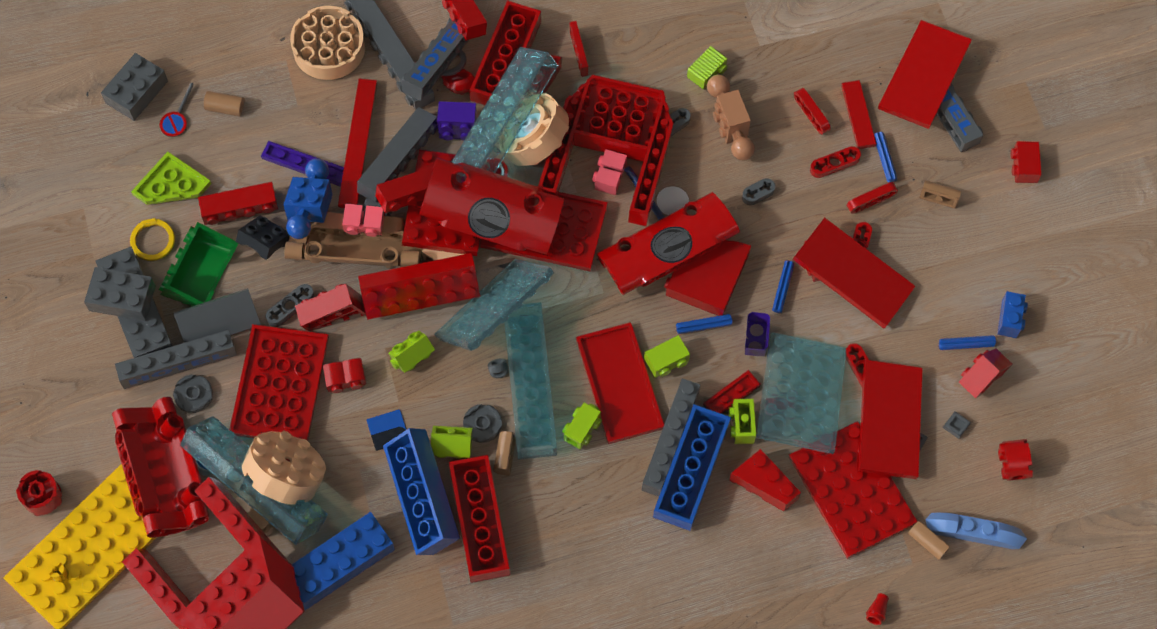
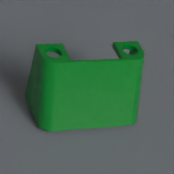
M197 222L195 227H190L183 240L186 243L184 249L179 248L175 256L178 259L176 264H171L167 272L168 275L165 276L158 289L162 291L160 295L192 307L211 300L222 274L239 244L235 240Z

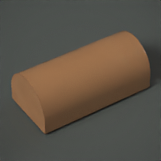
M211 91L206 92L204 97L205 110L241 116L245 103L244 97Z
M925 180L919 198L956 208L961 191Z
M503 431L499 433L493 469L497 474L508 476L511 474L516 443L513 432Z
M918 521L908 532L914 540L938 560L950 548L948 544L921 521Z

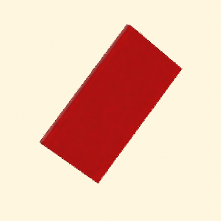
M921 20L878 105V109L930 129L972 39Z
M825 217L792 259L883 329L886 328L916 287Z
M631 322L577 336V346L596 406L601 411L600 419H602L601 423L608 444L663 430L664 422Z
M872 360L864 361L858 471L917 479L919 477L923 368Z

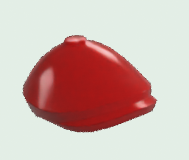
M462 69L455 75L441 76L443 84L451 92L460 95L470 91L475 78L472 73L465 69Z

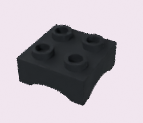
M259 215L238 230L235 242L253 248L263 259L267 260L276 250L285 247L290 235L281 226Z

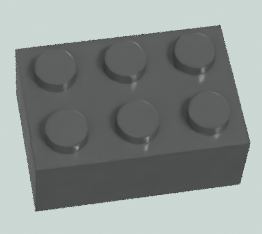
M134 53L102 90L101 95L107 105L135 121L165 86L168 79L163 69Z
M95 267L84 303L91 312L146 321L156 285L152 277Z

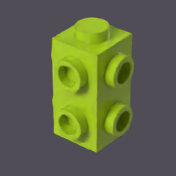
M418 330L411 333L404 342L396 344L388 354L391 357V365L396 370L400 369L405 373L414 369L421 360L427 359L435 349L428 337Z
M585 402L581 407L578 406L575 409L572 422H568L562 431L564 433V441L580 450L583 445H588L592 438L590 434L593 429L597 430L602 422L599 408L593 404L588 405Z

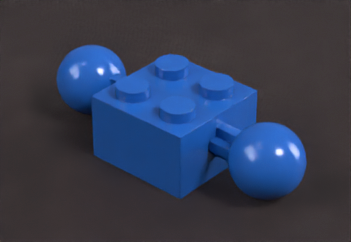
M312 159L307 163L305 167L307 178L292 177L283 206L288 220L286 229L288 234L294 239H303L308 236L311 231L310 222L324 223L333 193L330 181L326 179L329 175V167L322 159Z

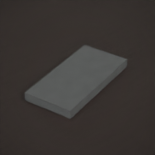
M248 288L174 312L184 343L229 330L232 335L252 328V324L261 325Z

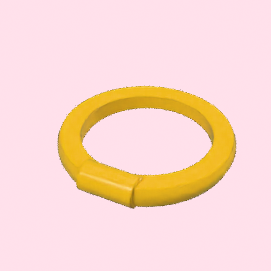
M156 218L142 220L133 229L130 236V246H132L135 255L147 261L162 259L170 253L175 243V234L171 226L165 221ZM160 226L169 235L166 248L154 255L141 252L136 245L139 232L146 227Z

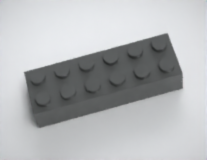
M132 246L95 260L98 268L144 275ZM153 298L146 321L117 316L134 358L173 347Z

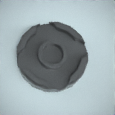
M191 374L177 382L173 391V397L176 405L181 410L187 413H196L209 406L213 397V390L205 377Z
M479 404L471 407L465 413L463 427L472 428L473 441L486 443L494 440L499 435L502 428V420L498 410L494 407Z

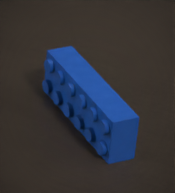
M695 404L693 405L656 503L653 518L691 531L727 433L731 417Z
M408 428L384 444L383 448L416 555H434L459 540L460 537L426 429Z
M371 512L292 564L304 610H307L395 550L393 542Z

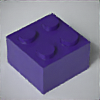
M439 101L437 116L439 139L476 140V103Z

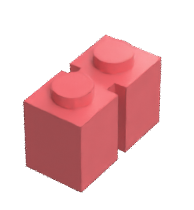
M607 149L603 156L600 155L598 160L599 170L594 172L592 182H595V190L616 195L621 181L620 178H622L626 167L627 155Z
M345 204L342 223L344 232L350 235L365 232L370 237L382 236L385 217L382 207L366 206L364 217L363 205Z

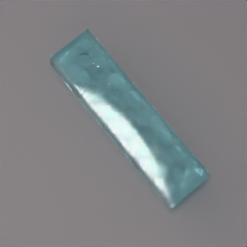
M524 47L519 48L452 160L453 164L466 163L493 173L496 172L558 67L548 52ZM462 172L458 173L459 176H465V175H466V174H464V173H462Z
M539 302L503 306L518 459L557 456L542 304Z
M212 416L188 427L180 446L292 543L297 545L320 531L328 513L314 501L310 500L305 503V500H297L295 505L284 504L262 495L252 487L254 481L249 475L245 477L242 471V464L250 447L238 438L234 432L224 426L220 420Z

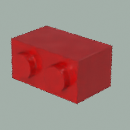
M1017 141L1014 148H1011V159H1014L1012 176H1015V183H1038L1042 175L1039 142Z

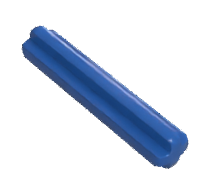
M877 132L874 137L888 183L895 182L897 175L883 132Z
M786 260L784 262L772 308L773 312L782 313L794 268L793 261Z
M730 314L680 322L676 324V331L678 334L729 326L732 325V317Z
M994 335L940 339L938 344L940 350L994 347L996 338Z

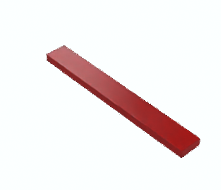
M358 79L338 207L345 208V204L358 205L357 181L363 175L377 80Z

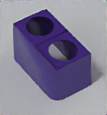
M758 312L748 314L746 337L748 339L745 342V355L765 356L770 328V316L768 314ZM753 324L761 325L763 327L762 335H752L750 327ZM756 341L761 344L762 349L748 347L751 342Z

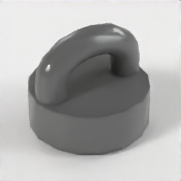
M503 358L492 360L487 365L493 378H502L508 374V365Z

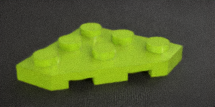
M167 151L131 193L143 203L149 205L198 198L212 183L205 176Z

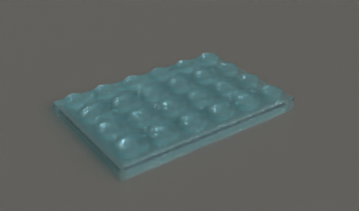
M514 259L480 291V297L472 298L434 335L440 341L470 351L477 349L481 345L482 340L492 335L499 324L506 322L513 311L521 308L527 298L532 297L541 285L546 284L550 280V277L554 274L553 270L548 266Z
M771 332L756 438L833 454L836 446L846 348Z

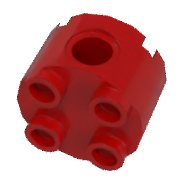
M1027 439L1000 443L998 456L999 461H1003V468H1001L1002 479L1011 481L1032 478L1033 470H1029V466L1032 465V459Z
M34 470L28 472L20 479V484L16 489L17 498L33 515L49 514L61 505V487L50 473Z

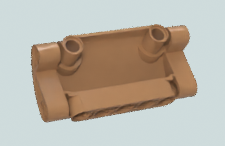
M327 212L324 223L310 222L311 231L307 237L294 239L290 236L289 242L285 244L284 251L285 259L308 260L314 264L322 261L378 265L394 269L396 267L420 264L423 249L402 246L406 222L403 218L385 216L382 236L370 237L365 232L358 233L357 235H350L344 232L342 225L344 213ZM319 250L316 255L310 254L311 251ZM387 256H395L393 260H386Z

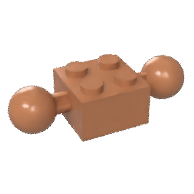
M714 75L708 80L707 90L712 97L717 98L716 103H714L715 112H713L715 122L719 123L720 136L725 138L726 144L732 143L731 152L736 159L748 160L755 152V145L748 138L751 120L739 90L729 92V80L723 75Z

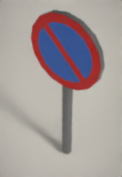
M190 83L178 111L169 112L161 118L159 126L164 135L177 137L186 130L187 121L181 112L193 88V83Z

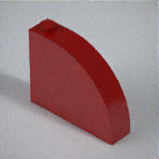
M723 241V244L718 248L675 270L672 277H668L665 282L666 296L717 316L724 315L749 257L751 245L737 241Z

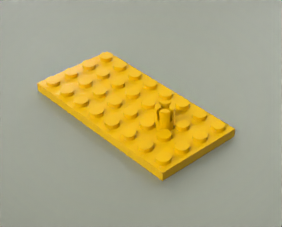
M122 464L3 577L55 629H64L126 568L122 561L136 548L146 549L156 539L147 536L142 516H138L135 512Z

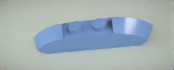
M931 513L925 519L927 527L940 536L1008 549H1020L1027 540L1021 529L1001 522L952 513Z

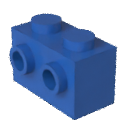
M1008 291L1005 293L1001 303L997 335L1017 338L1020 331L1024 330L1026 320L1023 319V313H1026L1028 302H1025L1026 295Z

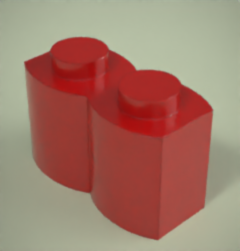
M361 358L323 365L328 392L340 393L346 388L356 390L367 384Z

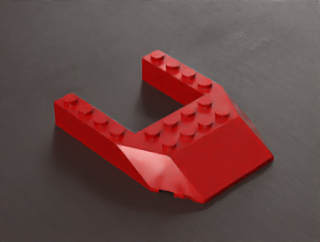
M591 75L586 83L580 85L572 96L570 95L565 99L563 109L568 114L569 129L562 139L561 146L547 157L538 187L545 193L558 196L573 145L600 152H605L607 149L627 155V158L643 161L629 210L628 222L647 226L673 128V121L669 114L664 91Z
M208 477L195 492L243 547L244 551L192 602L188 600L146 549L136 548L122 561L170 621L179 629H287L305 612L292 564L223 484L215 478Z

